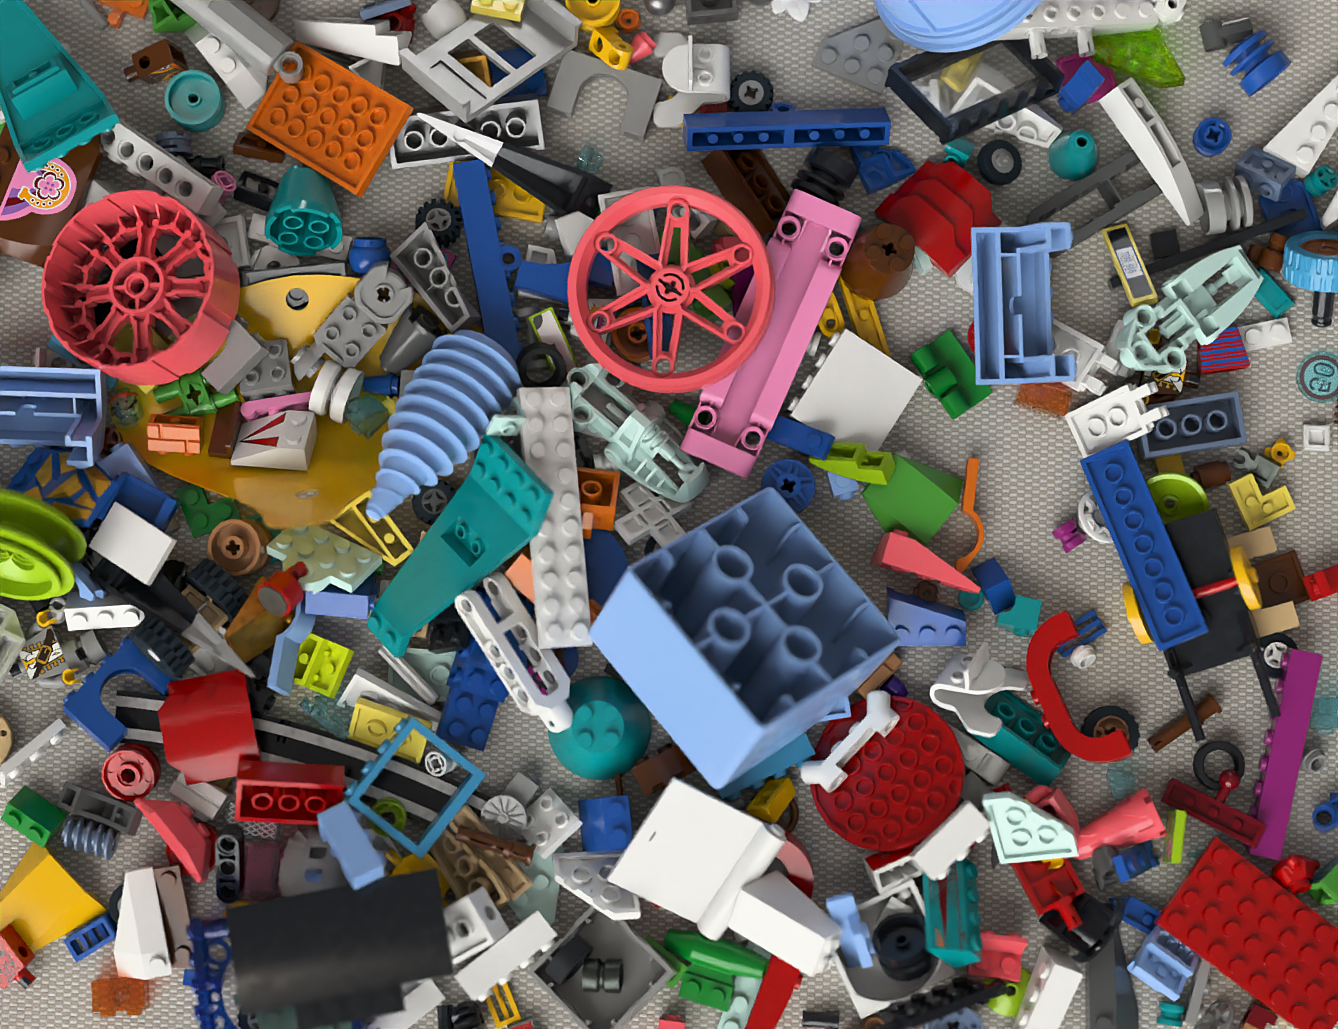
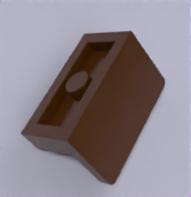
M235 400L234 408H218L219 411L216 413L208 448L210 457L232 458L244 419L240 411L241 401Z

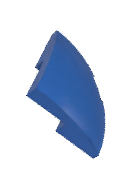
M880 145L849 146L854 166L868 195L902 181L914 174L917 169L904 154L895 148L890 152L886 148H879Z

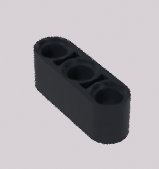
M232 823L223 827L215 844L216 895L220 901L227 904L233 903L239 898L245 883L244 831L240 826ZM225 837L232 838L234 842L227 841ZM225 861H230L235 866H230ZM226 885H231L235 890L227 888Z

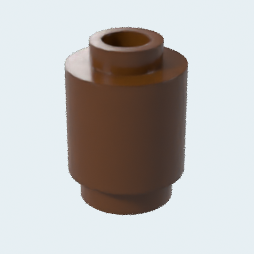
M1216 460L1194 466L1190 477L1197 481L1204 490L1225 485L1227 481L1231 480V473L1226 461L1220 462Z

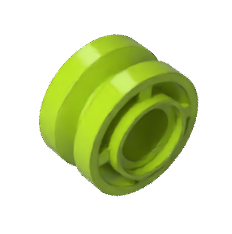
M384 797L373 804L371 808L373 812L380 817L384 812H392L395 815V820L389 822V824L399 832L404 829L407 812L401 801L393 797ZM369 820L370 826L376 834L382 837H391Z

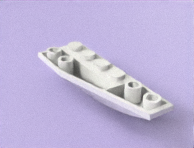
M1132 77L1101 98L1099 102L1184 223L1188 226L1204 215L1197 189L1188 167L1164 122Z

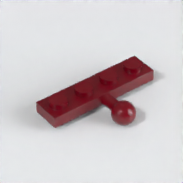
M1227 769L1220 774L1219 783L1221 786L1215 798L1175 778H1171L1161 802L1177 810L1186 811L1187 815L1253 848L1258 847L1268 824L1225 803L1230 790L1236 789L1240 784V776L1235 770Z

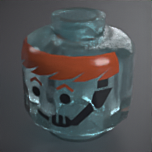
M123 388L117 390L115 395L108 400L113 423L124 429L139 425L140 420L144 417V409L141 396L138 393Z

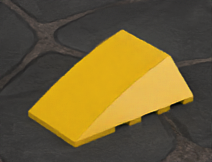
M32 842L0 892V931L8 924H11L33 953L109 910L92 891L87 892L54 857L56 852L48 844L42 848L35 842Z

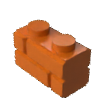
M151 414L147 425L148 450L156 451L160 455H166L171 452H179L184 456L200 454L204 445V417Z

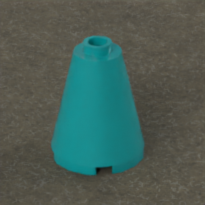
M1069 130L1059 134L1050 145L1048 151V163L1052 171L1062 179L1079 181L1089 176L1095 170L1099 160L1098 147L1092 135L1085 130Z

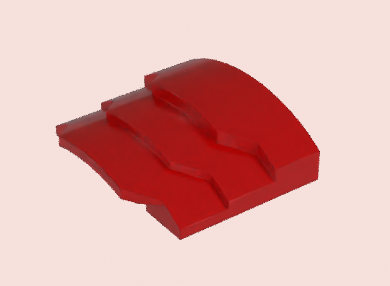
M927 160L894 194L891 193L874 210L876 217L883 223L895 224L905 229L914 238L915 245L949 279L972 256L971 227H999L1002 224V221L992 212L991 192L953 161L934 164Z
M239 669L168 683L169 696L158 710L167 763L183 772L187 786L237 776L238 760L263 761L261 748L257 743L248 694H250L247 674Z

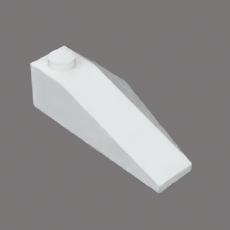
M980 62L972 73L964 91L956 99L949 114L954 115L1015 86L1003 75ZM1036 104L984 127L995 130L994 133L1010 134L1017 136L1021 141L1046 148L1050 147L1063 129Z
M152 866L128 870L125 873L114 944L118 976L146 980L172 974Z

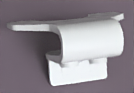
M677 32L658 33L654 37V43L657 45L654 48V55L658 58H664L662 64L663 76L672 88L678 90V93L673 98L655 104L654 123L658 127H680L683 124V114H694L705 104H720L730 99V49L727 46L721 44H692V35H688L687 40Z
M983 642L975 656L962 653L952 656L931 687L930 696L939 707L956 712L970 733L991 737L997 734L1002 726V721L985 710L984 704L986 700L999 691L1024 690L1030 680L1027 672L1013 668H1004L998 662L990 660L989 645L987 642Z

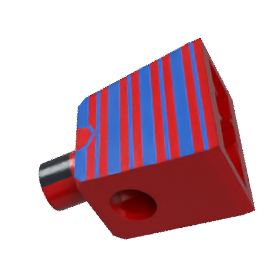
M1238 327L1226 328L1219 334L1218 338L1208 345H1200L1197 340L1196 373L1200 374V376L1245 370L1250 366Z

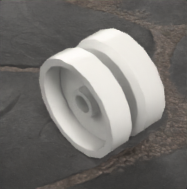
M328 359L315 381L309 400V411L315 412L319 416H324L329 411L332 421L345 424L350 418L360 396L364 372L355 368H348L344 372L342 365L332 359Z

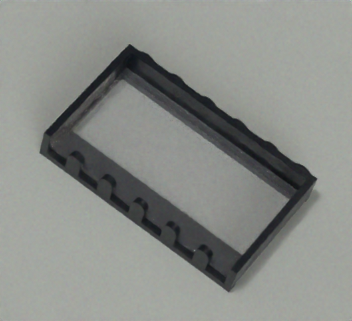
M1029 39L993 40L984 45L958 52L940 53L925 51L921 54H915L905 61L894 63L889 68L884 86L886 88L890 87L923 123L940 138L939 142L945 145L1058 94L1065 74L1047 57L1038 59V55H1036L1037 58L1032 59Z

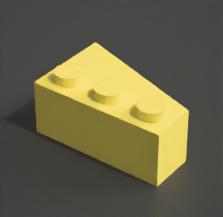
M368 491L345 506L339 516L330 521V523L372 552L381 555L382 559L398 569L407 561L415 549L389 514L384 518H380V520H374L367 515V504L371 498V491Z

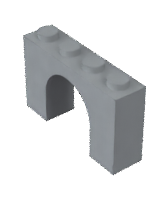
M573 48L564 54L546 105L547 111L572 119L583 88L594 80L610 79L619 83L628 95V104L619 128V134L644 143L654 114V106L658 102L663 87V80L659 79V75L649 71H645L644 74L637 72L631 65L626 70L614 69L598 56L596 58L588 56L586 51L579 48Z
M181 297V299L172 300L171 302L184 319L194 323L204 299ZM240 314L236 315L235 321H231L228 328L230 332L223 351L201 373L218 392L227 395L270 352L264 346L266 343L265 339L256 331L252 334L247 328L250 324ZM158 318L155 319V326L168 339L174 342L178 340L173 334V330L165 322Z

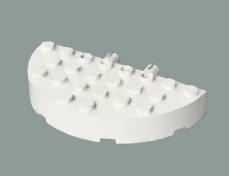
M1043 0L1019 25L995 40L1029 39L1031 58L1036 59V55H1038V59H1042L1048 56L1044 38L1077 37L1079 56L1084 57L1085 53V57H1089L1096 53L1092 36L1147 34L1159 23L1157 12L1154 11V4L1150 0Z

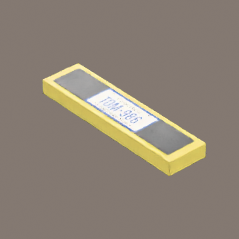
M1127 223L1102 229L1103 239L1132 309L1143 304L1151 305L1158 303V296Z

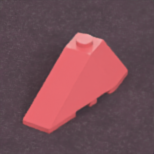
M893 529V533H884L869 563L900 574L902 572L907 574L913 572L914 576L918 579L928 581L939 580L938 583L943 586L968 593L980 592L978 585L922 544L908 538L909 533Z

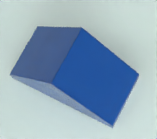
M995 558L971 569L994 615L1012 606L1013 599L1015 598L1009 578Z

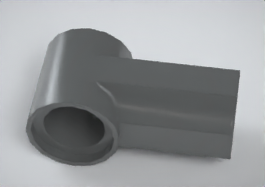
M1249 17L1222 23L1220 20H1216L1199 26L1205 52L1223 49L1227 45L1239 43L1249 35H1253V26Z

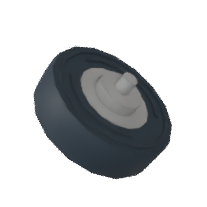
M999 139L990 141L981 148L977 156V166L980 174L987 182L992 185L1002 186L1011 183L1019 176L1022 170V160L1020 153L1014 145Z

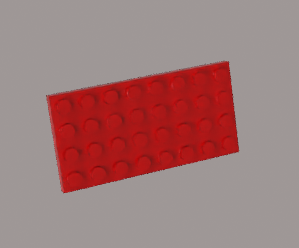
M1213 836L1154 923L1295 1029H1333L1338 1022V929L1219 838Z

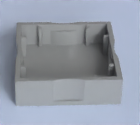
M591 906L574 923L568 934L552 945L527 973L552 999L558 1001L567 1009L581 1029H623L678 971L626 919L613 920ZM580 935L593 947L589 958H600L602 962H605L607 958L623 960L622 992L606 993L603 988L598 993L584 992L582 988L583 965L563 985H559L545 970L557 952L572 937Z

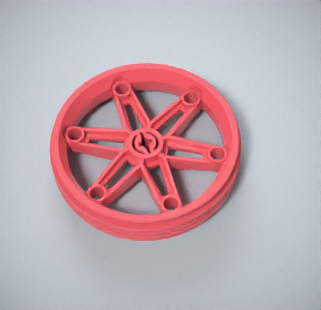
M682 185L655 186L639 190L616 201L606 208L587 228L577 245L571 261L568 275V304L574 327L583 345L595 360L613 376L627 384L647 391L658 393L691 392L706 388L727 378L738 370L756 351L765 336L773 314L775 303L774 270L766 245L751 221L730 202L718 195L695 187ZM678 206L686 209L685 214L680 218L672 216L673 210ZM668 207L658 261L611 234L622 223L642 212ZM690 209L700 210L719 219L733 230L743 243L690 262ZM674 227L681 228L680 266L668 265ZM605 240H613L615 245L612 250H602V244ZM741 250H746L750 253L748 260L745 262L736 260V254ZM599 252L640 286L591 314L588 302V282L591 267ZM622 252H625L656 271L650 276L649 280H646L619 256ZM728 260L730 266L695 284L691 273ZM753 264L756 277V296L750 320L745 328L703 292ZM679 279H681L684 282L685 289ZM662 282L671 287L675 284V288L681 296L673 292L668 294ZM658 290H659L661 296H662L666 301L662 300V299L659 297ZM646 294L648 295L651 306L617 319L615 318L614 312ZM694 298L724 321L721 327L688 309ZM663 313L675 314L669 352L662 351ZM601 316L606 317L607 324L601 329L595 328V320ZM653 316L652 371L639 368L619 357L606 345L600 335ZM684 318L733 345L722 356L705 366L686 372L675 373ZM732 328H740L742 330V335L739 339L732 340L728 337V333ZM662 361L670 362V370L666 373H659L657 371L658 364Z

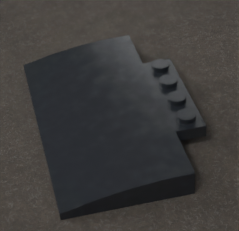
M437 868L377 879L357 890H354L350 884L225 908L241 1015L294 1006L298 1029H317L406 1011L402 984L455 974Z

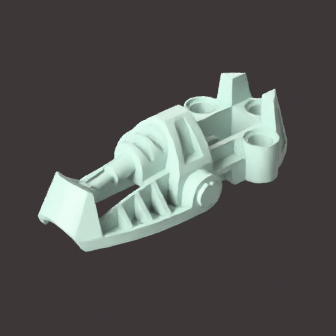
M1239 245L1214 253L1193 264L1181 274L1173 275L1166 279L1160 287L1165 296L1155 306L1151 307L1143 304L1126 311L1123 316L1124 328L1117 333L1115 340V349L1120 348L1121 362L1126 367L1131 368L1130 370L1158 371L1161 374H1167L1179 370L1185 365L1186 355L1184 351L1194 339H1197L1200 345H1208L1218 338L1219 334L1247 307L1264 279L1250 262L1242 247ZM1224 267L1220 279L1213 284L1209 283L1205 287L1202 283ZM1226 282L1229 285L1234 282L1237 287H1240L1219 304H1216L1212 298L1218 293L1217 289ZM1137 314L1140 315V317H1141V322H1139V320H1138V318H1137ZM1161 319L1162 323L1158 326L1160 329L1159 333L1166 338H1169L1172 334H1176V336L1156 351L1144 333L1152 328L1157 320ZM1134 350L1137 351V353H1138V358H1136V356H1135V354H1134ZM1168 356H1169L1170 359H1171V364L1168 362V359H1167Z
M599 363L572 368L559 387H569L573 431L581 432L588 429L593 434L598 432L610 442L604 449V453L611 463L615 464L643 486L664 497L680 503H686L704 490L710 480V474L705 463L701 459L679 450L684 436L665 418L666 413L662 405L653 400L640 404L621 388L624 382L613 376ZM610 377L615 379L617 381V385L610 384L607 381V378ZM571 379H578L581 382L582 386L577 384L575 381L571 382ZM592 386L604 397L611 396L616 402L614 404L612 402L608 403L604 410L599 412L582 396ZM574 413L582 414L585 420L579 421ZM658 453L666 461L671 460L680 469L678 475L684 482L680 489L652 461Z

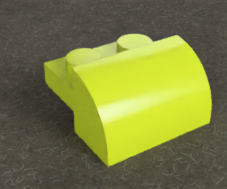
M310 633L305 641L299 645L293 682L335 699L354 651Z

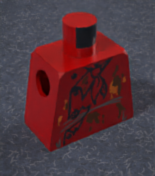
M8 924L0 931V988L5 989L16 980L26 990L37 979L26 968L35 958V955L11 924Z

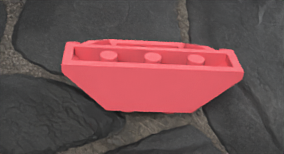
M142 798L134 800L133 802L172 849L196 882L205 883L209 876L212 842L208 838L210 833L202 823L197 824L192 818L194 813L186 803L181 804L174 801Z

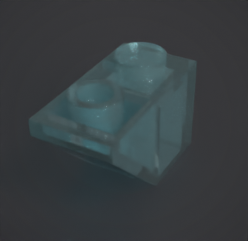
M371 393L350 399L345 403L348 413L347 417L350 422L349 427L358 436L362 434L369 439L390 418L388 408Z

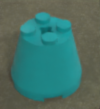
M293 165L281 177L265 218L264 229L266 239H270L277 244L278 250L295 256H316V251L327 248L334 249L342 240L343 223L332 183L329 178L312 168H302L301 166Z

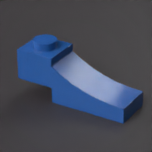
M1087 60L1058 92V104L1065 112L1070 111L1074 115L1100 89L1105 78Z

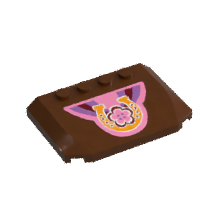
M5 122L0 134L1 254L44 269L47 256H50L56 237L69 220L81 210L104 154L100 133L94 136L89 143L72 148L66 156L54 158L47 162V165L41 170L28 173L18 156Z

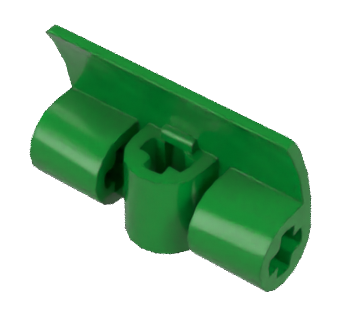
M950 330L909 356L924 378L923 383L930 395L935 399L938 398L952 420L993 393L989 385H976L975 365Z

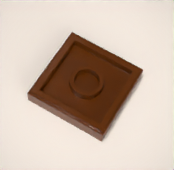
M1295 550L1251 565L1255 568L1259 579L1257 584L1262 600V608L1260 609L1293 601V604L1296 605L1310 600L1302 578L1305 575Z

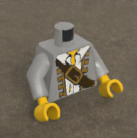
M46 609L37 614V619L24 634L26 643L19 653L20 660L15 662L9 671L14 679L27 674L30 682H37L38 685L46 688L60 689L70 684L80 683L81 679L74 678L75 671L79 669H71L62 653L61 645L64 642L58 628L55 626L48 627V625L55 623L57 619L52 618L49 620L47 614L51 610Z

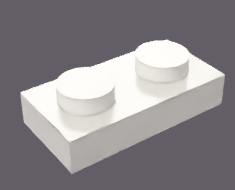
M1287 317L1238 327L1246 352L1292 343Z

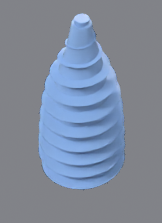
M459 330L453 335L440 336L433 342L431 351L423 357L422 365L414 371L413 380L405 386L404 396L397 401L395 406L396 413L392 414L388 420L389 431L382 437L384 450L378 456L381 470L376 473L377 483L371 492V498L367 504L366 513L374 520H380V518H384L399 503H403L407 496L419 494V486L422 484L435 486L438 483L435 474L442 476L451 475L453 473L452 463L460 464L465 462L467 459L466 451H474L479 447V438H483L493 416L502 415V411L507 410L512 401V395L517 394L516 390L521 388L522 385L515 361L497 342L471 330Z

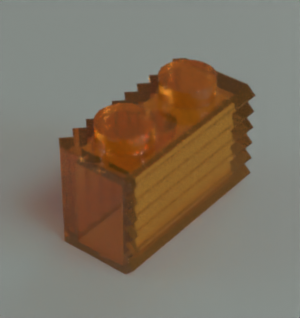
M1042 383L1019 384L1013 404L1014 406L1018 405L1019 408L1023 407L1024 410L1028 408L1029 411L1033 410L1034 413L1038 411L1039 414L1043 413L1044 416L1048 414L1049 417L1053 416L1054 419L1058 418L1061 420L1067 414L1072 393Z

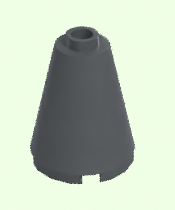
M411 303L402 313L379 356L381 367L390 374L400 373L401 370L406 369L431 351L433 342L437 338L448 335L446 329L441 331L438 327L441 322L430 311L420 305L414 308L413 303Z

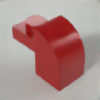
M1338 564L1302 577L1312 602L1338 592Z

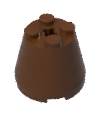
M881 223L859 227L841 267L840 275L845 286L851 293L864 300L878 301L897 295L907 285L912 275L915 254L914 238L905 229L895 224ZM841 245L839 247L837 256H840L844 252Z

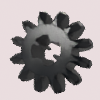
M464 1001L451 1010L455 1029H487L485 1019L479 1005L475 1001Z

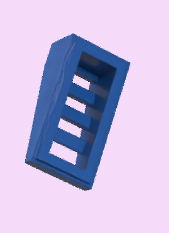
M110 912L63 941L77 963L116 939L118 924L112 919ZM94 927H97L104 940L101 941ZM87 932V934L89 935L90 939L94 944L93 947L84 933ZM76 938H79L86 950L85 952H82L75 940Z

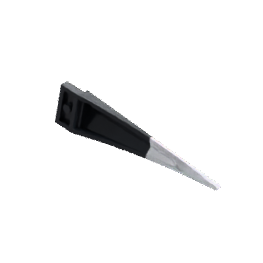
M416 113L418 117L561 216L579 211L594 219L600 210L598 195L609 193L613 186L588 172L426 114Z

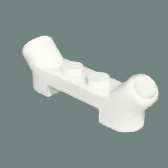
M882 690L869 692L867 694V716L850 728L849 735L844 741H839L833 746L830 756L826 760L804 761L801 766V778L805 784H820L828 793L834 791L848 777L842 770L843 766L873 734L878 731L885 737L895 727L900 716L890 708L889 693Z

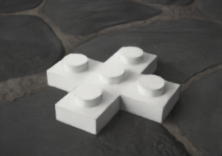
M635 482L620 491L619 497L631 510V513L615 521L614 528L629 546L646 535L651 534L658 544L664 547L686 534L675 521V518L691 509L692 503L690 501L680 503L662 495L655 497L647 487L639 482Z

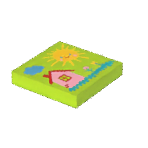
M1167 811L1166 832L1168 835L1164 839L1163 862L1180 864L1182 861L1186 811Z

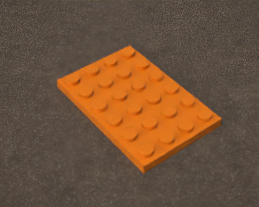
M296 41L291 51L299 54L302 58L304 66L303 77L296 83H287L277 73L247 124L246 129L362 198L414 108L303 43ZM288 63L284 69L292 72L298 66L294 63Z

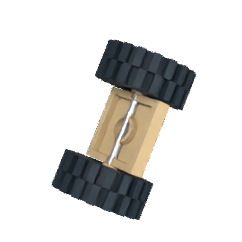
M208 558L204 559L186 577L189 586L182 592L215 631L226 621L232 623L249 597L243 587L239 586L238 582L227 571L225 572L219 564L216 565L214 561H210ZM147 615L129 633L130 640L133 641V644L139 649L140 653L145 655L146 659L152 662L158 670L160 669L163 674L168 675L169 678L174 680L195 661L192 655L200 648L199 645L170 629L163 622H159L152 615Z

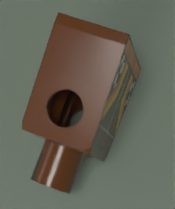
M163 39L132 54L134 65L124 68V74L129 83L141 79L152 85L173 78L180 72L189 70L182 48L167 39Z

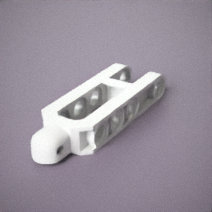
M493 572L485 577L483 582L484 588L492 600L491 604L501 618L499 622L496 623L481 597L470 589L456 597V608L521 712L539 715L546 727L552 732L559 733L571 726L573 720V711L565 700L569 697L570 678L551 648L539 649L536 624L506 577L500 572ZM510 629L520 644L518 647L520 650H524L534 666L532 669L535 673L539 674L548 689L546 690L547 695L541 694L503 633Z

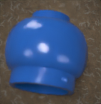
M380 237L353 238V246L348 253V262L350 268L354 272L359 273V278H362L376 262L389 261L390 267L392 258L390 257L391 251L387 247V239Z

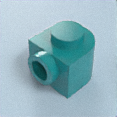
M962 137L947 143L944 152L948 154L943 163L953 161L961 168H964L975 144Z

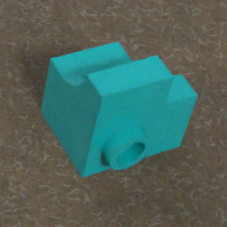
M1016 595L1013 599L1011 610L999 612L994 626L1005 628V631L1012 632L1016 636L1031 637L1036 632L1042 601Z

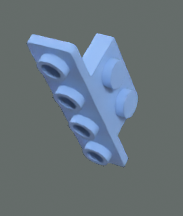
M852 893L826 899L832 920L843 929L839 941L847 967L851 968L862 965V968L873 966L872 955L875 954L872 939L870 938L866 922L861 923Z

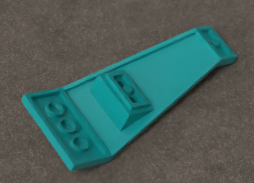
M0 0V106L18 156L26 171L30 173L31 171L41 170L47 165V162L54 158L66 156L72 148L89 143L97 134L112 130L120 120L104 93L23 0Z

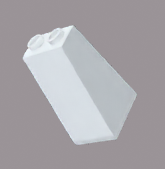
M778 870L740 889L728 924L732 930L810 976L820 971L825 972L830 968L833 963L834 952L840 945L839 939L843 931L838 924Z

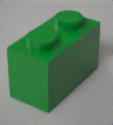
M24 786L7 803L1 820L44 848L61 830L68 814L27 786Z

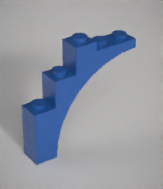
M659 208L653 209L655 218ZM598 252L591 267L588 285L609 290L611 284H614L611 264L606 257ZM522 260L513 289L569 305L567 290L571 262L539 264Z

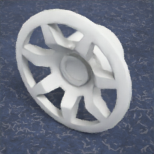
M1091 490L1082 496L1078 505L1079 527L1085 535L1097 541L1112 543L1113 540L1098 504L1095 505V502L1089 498L1093 495ZM1085 503L1089 508L1086 512H1084ZM1105 531L1109 538L1100 536L1099 534Z

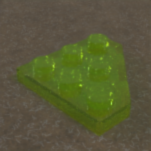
M1158 29L1092 36L1096 52L1091 56L1094 62L1159 89L1184 85L1185 76Z

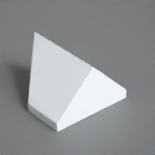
M365 58L349 66L351 72L384 90L387 63Z
M579 211L555 219L567 263L572 261L580 239L594 221V219ZM606 240L602 244V249L607 244Z

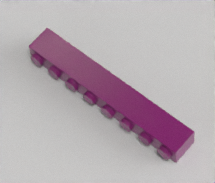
M1287 647L1286 652H1283L1281 655L1280 667L1283 668L1281 678L1276 679L1274 693H1277L1276 701L1281 716L1272 718L1270 729L1265 731L1264 744L1267 745L1265 755L1261 754L1258 769L1261 770L1260 780L1255 781L1253 795L1256 796L1255 804L1250 806L1248 815L1268 824L1257 848L1242 842V845L1245 846V851L1249 854L1276 860L1281 859L1323 658L1321 654Z

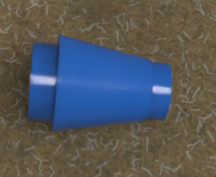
M391 373L365 377L363 381L364 392L389 396L390 398L399 396L401 376Z

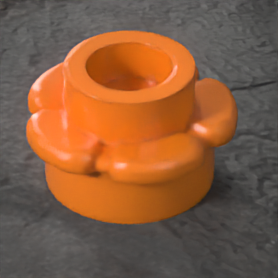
M634 9L621 10L616 20L617 27L621 28L624 33H632L633 30H638L641 25L639 13Z

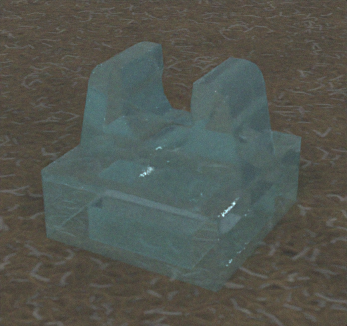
M1107 769L1106 780L1108 785H1112V797L1123 799L1126 788L1134 790L1136 778L1133 773Z

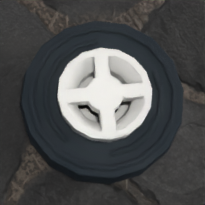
M1277 632L1260 637L1264 647V651L1260 654L1268 677L1274 679L1281 678L1283 668L1280 667V658L1282 653L1286 652L1287 647L1298 649L1292 638L1284 633Z

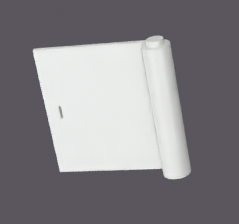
M673 777L610 872L607 881L696 923L702 934L717 941L728 928L740 889L763 876L786 841L785 831L776 824L769 825Z

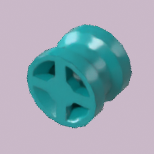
M1322 165L1306 176L1304 184L1311 195L1321 197L1337 185L1338 179L1331 167Z
M1159 1001L1158 1007L1161 1011L1156 1023L1182 1027L1181 1013L1185 1011V1006Z

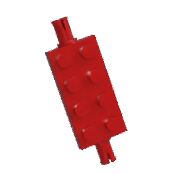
M1008 782L994 789L995 793H1013ZM1063 857V865L1054 869H1048L1051 861L1034 860L1010 863L1038 916L1055 908V910H1059L1068 930L1084 923L1072 902L1074 897L1084 893L1085 890L1067 857Z

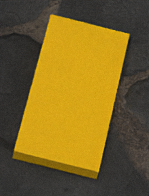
M477 159L450 162L443 195L445 204H448L450 201L453 203V208L457 207L460 209L452 170L453 164ZM490 167L492 180L488 181L489 191L494 190L496 205L492 206L494 215L542 224L546 205Z

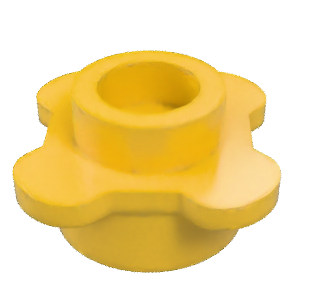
M1283 438L1277 439L1273 446L1266 447L1264 450V455L1282 464L1281 468L1285 462L1295 458V452L1291 450ZM1278 451H1280V452L1282 453L1281 456H1278V455H1277V452H1278Z

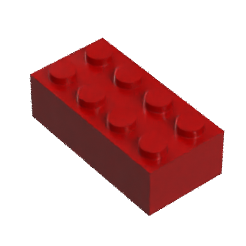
M238 760L234 821L319 825L317 815L343 801L344 766Z

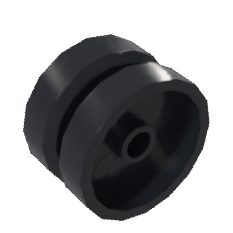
M899 912L883 919L873 931V947L881 968L888 977L897 981H912L924 976L934 965L936 956L927 950L925 921L920 916Z

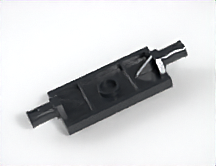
M967 977L954 978L952 983L948 985H937L932 987L930 992L911 995L907 1001L890 1003L888 1008L879 1011L881 1021L887 1023L872 1029H914L975 1004L984 1005L989 1003L991 999L1005 995L1007 987L1005 982L999 979L985 984L982 980L971 981Z

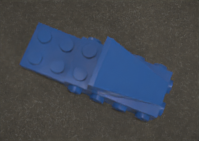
M477 586L476 593L481 597L496 623L499 622L501 618L491 604L492 600L485 588ZM515 592L533 619L535 604L526 601L527 597L525 595ZM509 629L503 634L527 670L526 654L524 650H520L518 647L520 644ZM471 632L467 649L456 652L446 683L447 686H450L435 735L440 739L484 752L499 702L504 703L505 698L509 695V691Z

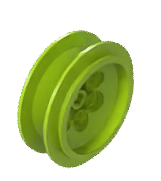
M0 488V595L20 600H44L68 593L75 583V573L69 563L74 564L84 556L87 546L84 536L67 516L48 503L24 493Z

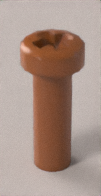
M623 774L613 777L615 778L617 796H624L621 780Z

